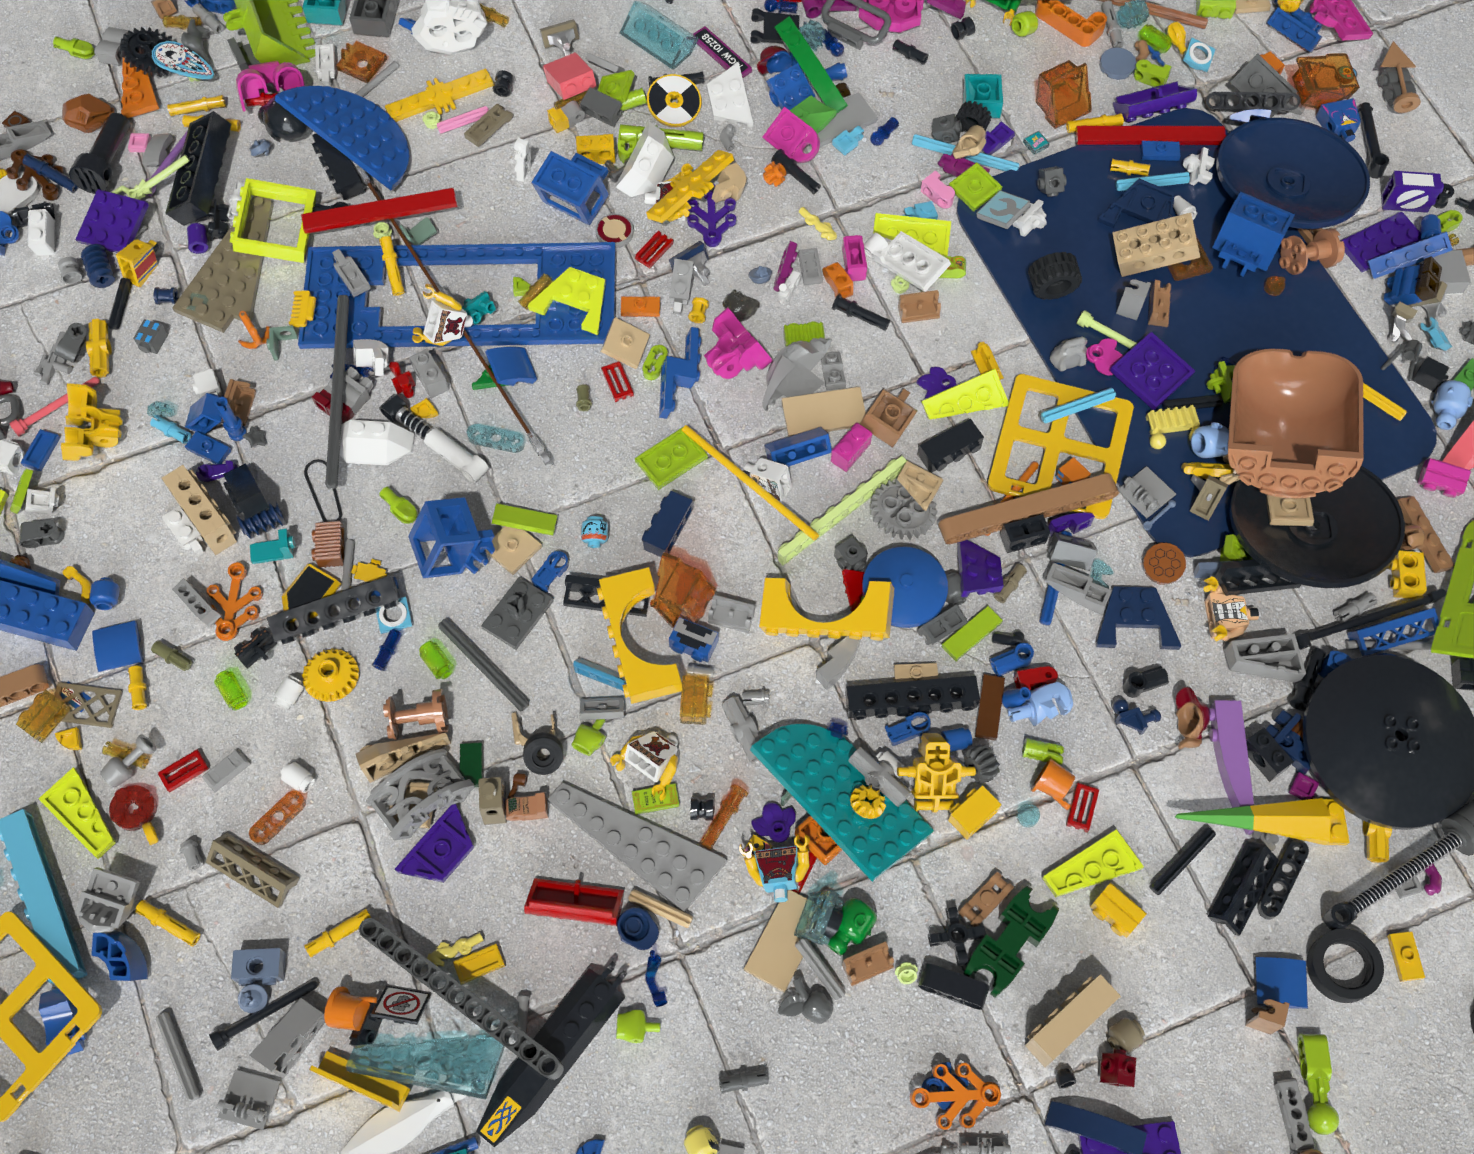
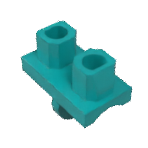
M483 291L472 300L467 298L462 306L467 315L472 317L473 324L475 325L481 321L482 316L496 311L495 305L490 300L486 291Z

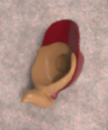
M1184 687L1176 695L1178 730L1184 736L1178 743L1179 749L1199 747L1202 744V732L1207 728L1210 721V712L1207 704L1198 701L1191 687Z

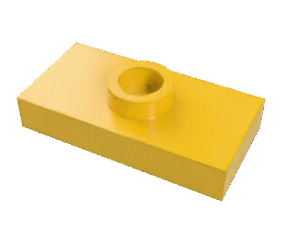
M1413 932L1387 935L1399 981L1424 979L1425 974Z

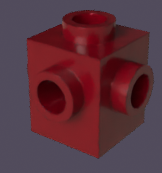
M1112 1049V1053H1102L1100 1083L1117 1087H1135L1137 1058L1127 1056V1051Z

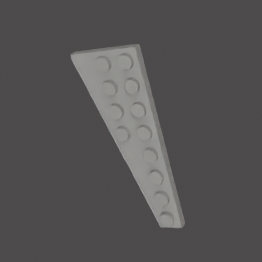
M561 783L548 798L550 804L683 912L689 909L727 863L724 857L564 783Z

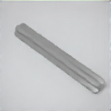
M167 1012L161 1013L156 1016V1021L187 1101H195L201 1097L170 1014Z

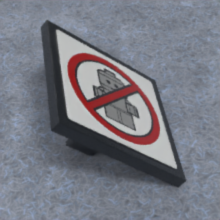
M386 985L371 1013V1017L393 1020L394 1023L399 1024L409 1023L418 1025L432 993Z

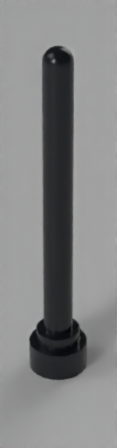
M312 980L226 1030L223 1028L222 1030L217 1029L213 1031L209 1036L217 1051L226 1047L230 1038L315 990L318 987V982Z

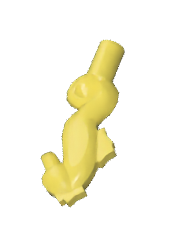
M804 207L799 209V213L805 218V222L808 225H814L815 229L821 233L822 238L827 240H835L837 238L831 223L820 222L818 216L812 215Z
M478 933L469 939H458L453 946L441 942L437 947L438 949L428 954L427 959L436 966L444 967L445 962L442 959L454 958L458 952L462 955H467L471 952L473 946L484 940L481 934Z

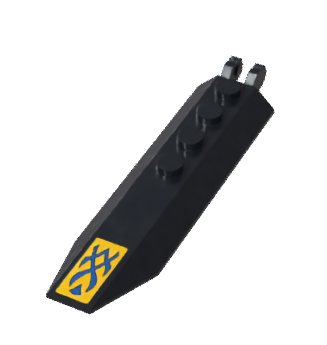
M613 961L601 975L589 968L533 1038L562 1061L564 1066L562 1075L555 1080H550L518 1057L498 1082L476 1130L493 1147H496L536 1114L625 999L616 989L627 975L624 970L618 974L612 985L605 980L608 974L615 968L616 964ZM536 1047L528 1050V1058H533L536 1055ZM550 1061L546 1065L547 1073L555 1069V1061Z

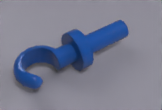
M1148 45L1149 52L1152 54L1151 58L1153 60L1156 59L1160 65L1164 66L1165 62L1161 59L1160 52L1155 51L1151 45Z

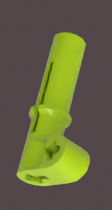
M620 124L618 158L622 163L630 158L645 127ZM659 128L665 133L670 148L702 151L704 132ZM626 144H629L628 150H626Z

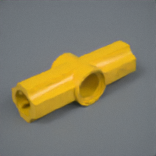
M97 318L92 319L89 323V341H86V350L90 360V373L92 376L99 378L106 377L109 374V355L112 354V348L108 339L107 322Z
M1363 821V834L1367 837V860L1374 863L1389 861V838L1392 829Z

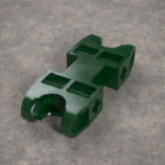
M1029 885L1023 888L1011 900L999 917V920L1007 925L1004 932L997 941L986 934L973 952L963 973L965 976L970 977L973 972L976 973L981 969L990 971L994 977V989L990 995L994 998L1011 984L1025 963L1016 957L1022 946L1028 941L1037 947L1052 927L1059 911V907L1056 905L1042 913L1034 911L1029 905L1031 897L1029 894L1033 890Z

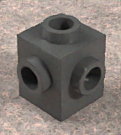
M955 114L933 118L932 134L936 140L946 143L960 140L962 124L960 120H957Z
M1055 166L1039 169L1037 185L1040 192L1050 197L1057 196L1058 192L1065 191L1066 176L1063 174V168Z
M850 537L835 547L834 557L837 559V564L842 570L861 571L866 566L868 553L862 544L859 545L853 537Z

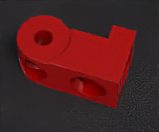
M1045 666L1017 671L1013 679L1016 689L1026 687L1031 691L1043 685L1055 683L1058 673L1053 667Z

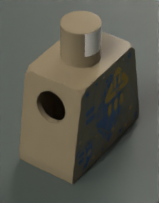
M502 777L479 779V810L484 825L507 823L505 781ZM490 810H495V811H497V812H496V813H489L488 811H490Z

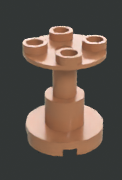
M1333 228L1322 229L1317 232L1313 241L1309 242L1307 247L1298 236L1284 238L1281 241V258L1279 260L1281 268H1286L1293 275L1300 274L1306 268L1308 258L1311 261L1319 260L1324 268L1337 266L1336 264L1343 260L1345 253L1344 242L1338 238L1340 236L1339 232Z
M443 689L432 690V701L417 703L414 709L396 711L392 696L388 697L386 704H383L385 718L389 717V726H387L388 738L398 740V724L416 721L419 722V725L435 723L439 734L448 732L449 724L445 725L444 719H448L445 695H442Z

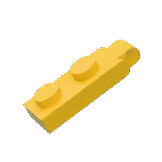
M1199 462L1183 463L1181 466L1186 474H1194L1203 479H1207L1209 475L1221 477L1222 475L1233 474L1234 469L1231 468L1230 464Z

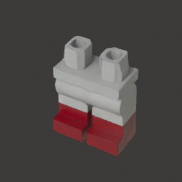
M352 367L345 371L342 424L351 420L365 402L370 399L368 393L374 387L372 381L367 377H364L359 383L356 382L360 375ZM332 379L320 393L316 392L311 397L316 407L329 416Z

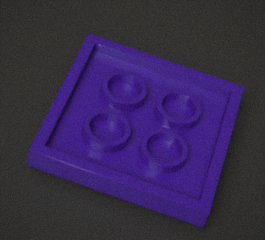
M97 189L75 240L88 246L100 244L104 246L105 250L118 253L134 241L149 204L146 201Z
M1150 332L1111 367L1110 372L1150 408L1155 410L1193 376L1195 370L1156 335Z

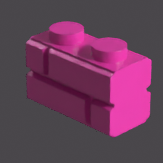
M861 235L843 237L842 253L845 271L852 281L866 280L867 262L863 237Z
M855 423L851 431H848L832 450L831 462L847 472L871 445V431L859 423Z
M1428 458L1423 464L1418 484L1423 485L1425 490L1435 491L1437 489L1444 491L1443 495L1456 498V496L1464 494L1471 470Z

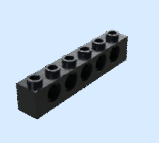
M387 576L272 615L266 619L274 642H282V645L295 641V636L302 634L304 638L315 634L314 630L323 628V631L334 628L336 627V622L343 620L345 624L356 620L355 616L364 614V617L375 614L377 613L376 609L384 606L385 610L397 606L396 602L401 601L394 577ZM375 591L381 594V600L378 603H374L371 600V595ZM354 598H358L361 603L357 610L351 607V601ZM334 605L340 608V613L336 617H333L330 613V609ZM313 612H317L319 615V621L316 624L310 621V615ZM296 619L299 623V627L295 631H292L289 627L290 621Z
M976 676L846 686L845 691L848 718H854V720H863L872 716L886 718L888 715L895 714L903 717L917 712L930 714L932 711L949 713L955 709L971 711L977 708L980 702ZM951 693H958L960 698H953ZM935 694L939 699L932 700L929 695ZM914 696L918 701L911 702L907 697ZM893 698L896 703L889 704L885 699ZM872 700L874 705L868 706L864 701Z

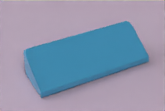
M583 658L573 662L575 673L623 691L622 685L626 684L624 677L620 678L618 672Z

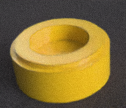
M152 823L143 824L142 828L150 846L158 843L159 839Z

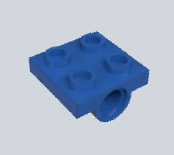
M798 63L766 81L770 88L769 96L776 107L780 106L781 110L784 107L791 110L809 96L815 97Z

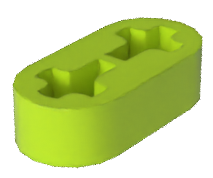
M1449 210L1437 216L1441 221V233L1445 231L1448 233L1456 229L1463 219L1462 214L1456 210Z
M655 345L650 349L642 367L645 379L652 381L660 376L661 366L668 356L665 346ZM659 352L662 353V355H659L658 359L656 360V355H658ZM654 365L655 371L649 373L648 370H651Z

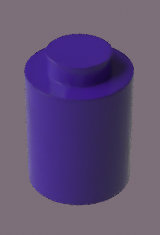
M200 223L189 225L187 227L189 251L195 254L205 253L208 250L206 227Z

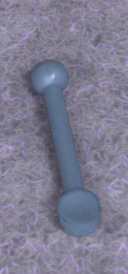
M1170 500L1168 505L1153 519L1144 523L1143 528L1150 530L1155 521L1170 508L1176 506V502Z

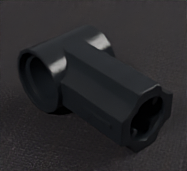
M1162 666L1143 672H1133L1123 684V692L1128 697L1136 698L1143 692L1167 685L1169 683L1168 673ZM1131 682L1136 683L1139 687L1133 686Z

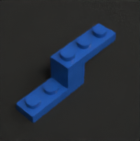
M691 327L686 335L685 359L667 356L661 366L659 418L667 419L670 412L674 411L675 400H673L676 386L691 389L694 383L699 380L700 371L697 370V365L700 362L698 348L701 344L699 328Z

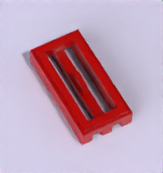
M658 230L635 254V260L650 269L674 244L673 239H668L665 234L661 235V232ZM664 242L665 244L657 251V249H658V248L662 245V243ZM656 252V254L647 262L646 260Z
M620 361L601 367L615 402H618L620 398L626 399V396H634ZM614 368H618L627 391L623 390ZM607 370H610V372H611V374H612V376H613V379H614V381H615V383H616V386H617V388H618V390H619V393H618V394L616 393V390H615V388H614V386H613V383H612V381H611V379H610V376H609Z
M197 749L159 771L158 775L170 793L207 771L209 767ZM196 758L198 759V760H196L195 762L191 763L190 765L181 768L182 766L186 765L187 763L191 762L192 760H194V759H196ZM181 768L180 770H178V772H176L175 774L171 775L170 777H168V778L165 777V776L169 775L170 773L174 772L175 770Z
M1077 783L1066 826H1073L1075 829H1083L1084 832H1089L1100 789ZM1082 789L1084 790V794L1077 821H1073L1080 791ZM1089 792L1093 793L1086 823L1083 824L1081 822L1085 811Z

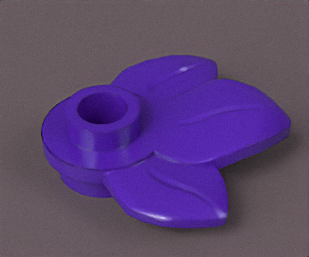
M931 367L930 374L921 376L916 382L921 388L927 390L925 399L957 385L955 378L947 375L946 371L941 367ZM945 382H949V383H950V384L947 385V386L943 385V383H945Z
M766 803L762 811L763 817L753 819L751 821L752 827L760 836H769L771 840L778 843L784 842L790 835V827L796 821L795 811L792 807L782 811L776 803Z

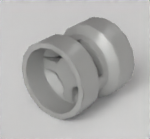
M74 257L60 259L58 267L61 272L62 281L66 284H75L81 281L82 274L79 270L77 259Z

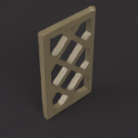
M58 682L47 720L112 728L122 691ZM63 688L74 691L65 699L61 697ZM87 691L95 692L96 696L85 702L80 694ZM106 694L115 695L114 701L108 705L102 698ZM78 697L82 705L70 711L66 703ZM99 699L104 708L92 714L88 706ZM61 706L68 713L63 717L54 716L56 709ZM84 708L90 716L85 720L75 719L74 717L75 714ZM107 711L109 714L107 723L98 722L96 718Z

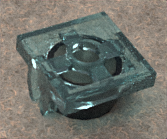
M833 890L809 893L794 936L800 939L807 938L820 945H828L830 938L836 934L843 919V910L840 907H842L844 901L838 898L839 894Z

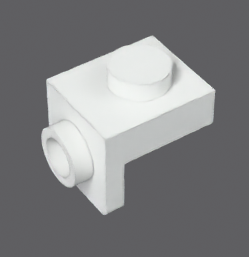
M51 487L50 492L27 489L25 511L52 514L53 507H58L59 495L55 494V487Z

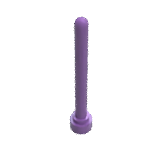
M187 131L151 178L170 166L183 150ZM157 185L151 188L152 193L145 195L152 196L156 191Z

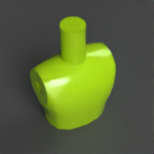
M596 719L592 727L581 724L575 733L571 746L575 750L591 756L594 751L603 745L606 736L599 731L605 723V719Z
M632 1010L617 1014L616 1039L625 1040L630 1043H642L646 1032H660V1023L646 1022L645 1013L642 1010Z

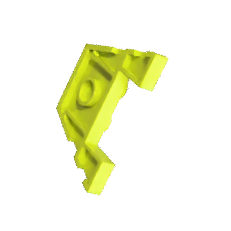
M569 267L528 304V309L545 316L551 303L555 300L588 313L581 324L582 330L598 335L606 285L605 279Z

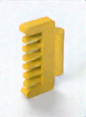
M294 291L295 297L293 299L295 301H293L292 318H290L289 325L306 327L307 320L312 321L314 318L316 298L311 296L310 291Z

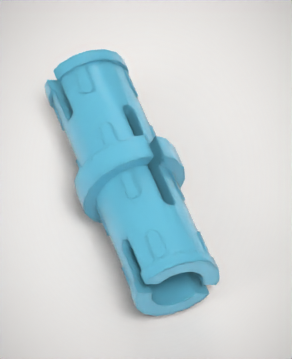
M155 415L150 421L152 427L164 432L165 436L173 437L183 444L188 443L184 438L188 441L191 438L190 432L178 427L177 423L169 422L159 415Z

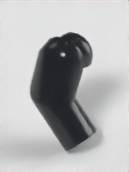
M1015 631L1013 635L994 633L992 642L1007 646H1017L1020 643H1024V634L1020 631Z

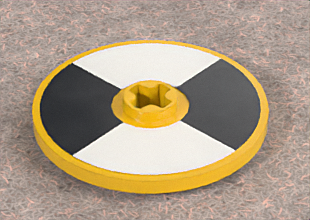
M676 74L661 76L651 84L648 90L647 107L649 112L663 125L669 127L685 126L691 123L700 112L702 102L700 92L697 86L684 76ZM671 98H672L673 100H674V99H678V100H677V103H676V102L671 103Z

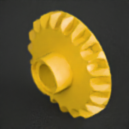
M333 648L330 650L323 649L322 652L315 653L314 657L308 659L307 665L304 666L302 683L308 694L313 698L324 702L337 701L346 697L355 688L359 678V668L355 659L348 652ZM334 670L332 674L325 675L327 671Z

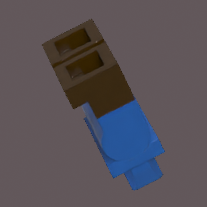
M1431 256L1425 258L1423 264L1408 266L1404 270L1402 268L1396 269L1395 276L1388 278L1387 285L1392 291L1385 293V302L1388 305L1398 304L1400 301L1406 305H1411L1437 298L1438 282H1440L1442 267Z

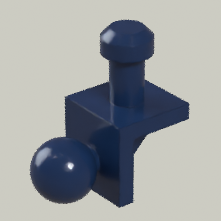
M1118 699L1113 703V710L1118 714L1115 724H1123L1138 731L1139 735L1144 734L1148 728L1147 723L1152 721L1156 723L1161 720V714L1157 709H1153L1150 713L1143 715L1139 707L1129 710V703L1124 699Z

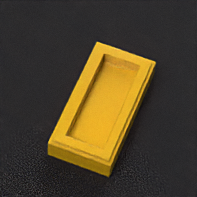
M497 944L453 961L461 985L505 967Z

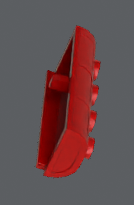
M534 878L524 905V912L529 915L617 926L623 905L624 890L582 885L581 880H576L575 883Z

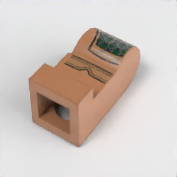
M544 792L535 793V796L509 798L505 801L506 819L509 821L548 818L547 797Z

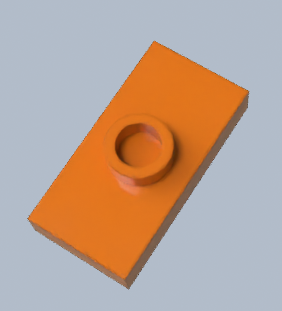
M621 296V317H660V297Z

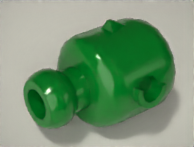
M855 897L848 899L841 907L843 910L842 923L836 934L832 938L827 939L826 945L838 955H843L847 951L849 942L858 945L863 942L867 935L871 936V930L877 922L876 912L865 902Z

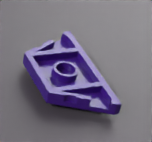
M969 540L958 542L961 597H968L969 593L977 592L978 595L988 592H1001L1003 588L1001 558Z
M456 804L451 805L397 865L395 868L397 873L444 883L474 849Z

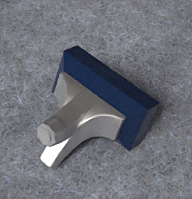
M698 241L669 259L672 270L675 259L694 261L692 274L699 279L703 286L709 284L707 279L709 270L704 266L705 261L709 257L703 242Z

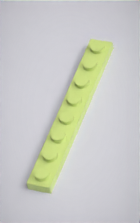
M903 456L897 460H891L883 471H877L870 481L860 484L852 495H846L836 507L832 506L822 518L815 519L810 524V527L819 534L818 538L869 500L875 494L876 489H880L881 484L887 485L889 480L892 482L896 479L907 460ZM799 531L791 542L784 543L778 549V561L784 566L815 541L803 531Z

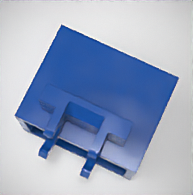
M550 151L531 183L542 202L590 226L609 195L603 183L609 170L578 153H575L573 158L569 160ZM595 191L600 194V197L591 212H589L585 203L591 193ZM552 195L574 206L578 213L550 200V196Z
M1240 192L1212 247L1220 251L1218 257L1225 259L1222 268L1226 269L1230 260L1244 265L1240 274L1243 277L1247 270L1255 272L1257 268L1267 271L1295 214Z
M465 497L425 501L408 535L423 579L462 574L465 568L476 574L479 568L475 567L473 561L477 560L487 565L488 558L484 549L488 550L490 554H493L495 551L492 543L494 538L492 529L477 531ZM436 541L426 560L420 542ZM444 547L451 566L432 568Z

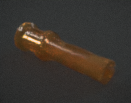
M731 784V790L725 800L723 799L720 802L721 808L702 840H700V844L710 850L713 849L714 844L731 816L738 813V807L744 797L749 795L745 789L736 784Z

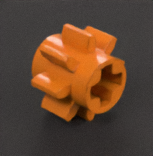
M773 161L764 168L763 177L767 184L771 185L774 183L775 187H777L786 180L784 178L786 170L782 164H775Z

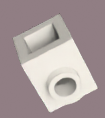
M213 369L203 370L193 375L195 383L192 386L196 395L202 397L209 393L224 397Z

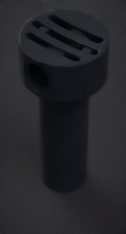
M111 113L89 153H81L75 159L70 168L69 176L80 189L96 194L97 189L106 191L114 174L110 164L131 126L130 121L124 115Z

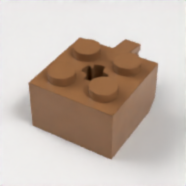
M884 388L860 425L893 448L918 410L905 402L910 394L906 389H903L897 397Z

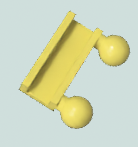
M1193 405L1188 408L1183 406L1181 409L1175 407L1173 410L1167 408L1165 411L1159 409L1157 412L1151 410L1146 416V421H1149L1151 427L1150 445L1154 449H1161L1165 446L1166 438L1162 433L1191 430L1189 434L1191 441L1193 432L1200 425L1196 409Z

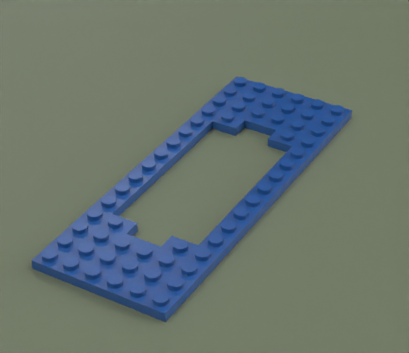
M615 242L411 245L423 265L538 264V283H552L569 267L605 279L606 285L598 335L581 328V324L588 312L553 300L545 316L536 313V324L472 325L471 327H464L475 346L603 344L612 320L615 318ZM406 245L393 246L398 256V266H419ZM381 246L308 247L304 291H310L311 296L316 298L313 320H307V326L300 327L298 339L300 349L334 348L337 300L339 295H347L349 299L346 348H353V340L360 339L377 340L383 342L388 347H440L425 343V340H422L420 343H415L412 340V335H415L413 334V328H421L424 332L425 326L380 327L381 308L366 307L368 290L353 297L336 272L333 265L336 261L332 252L339 249L345 258L348 256L352 257L369 285H384L386 264L382 260L383 252ZM462 334L460 339L452 340L444 346H470V344Z

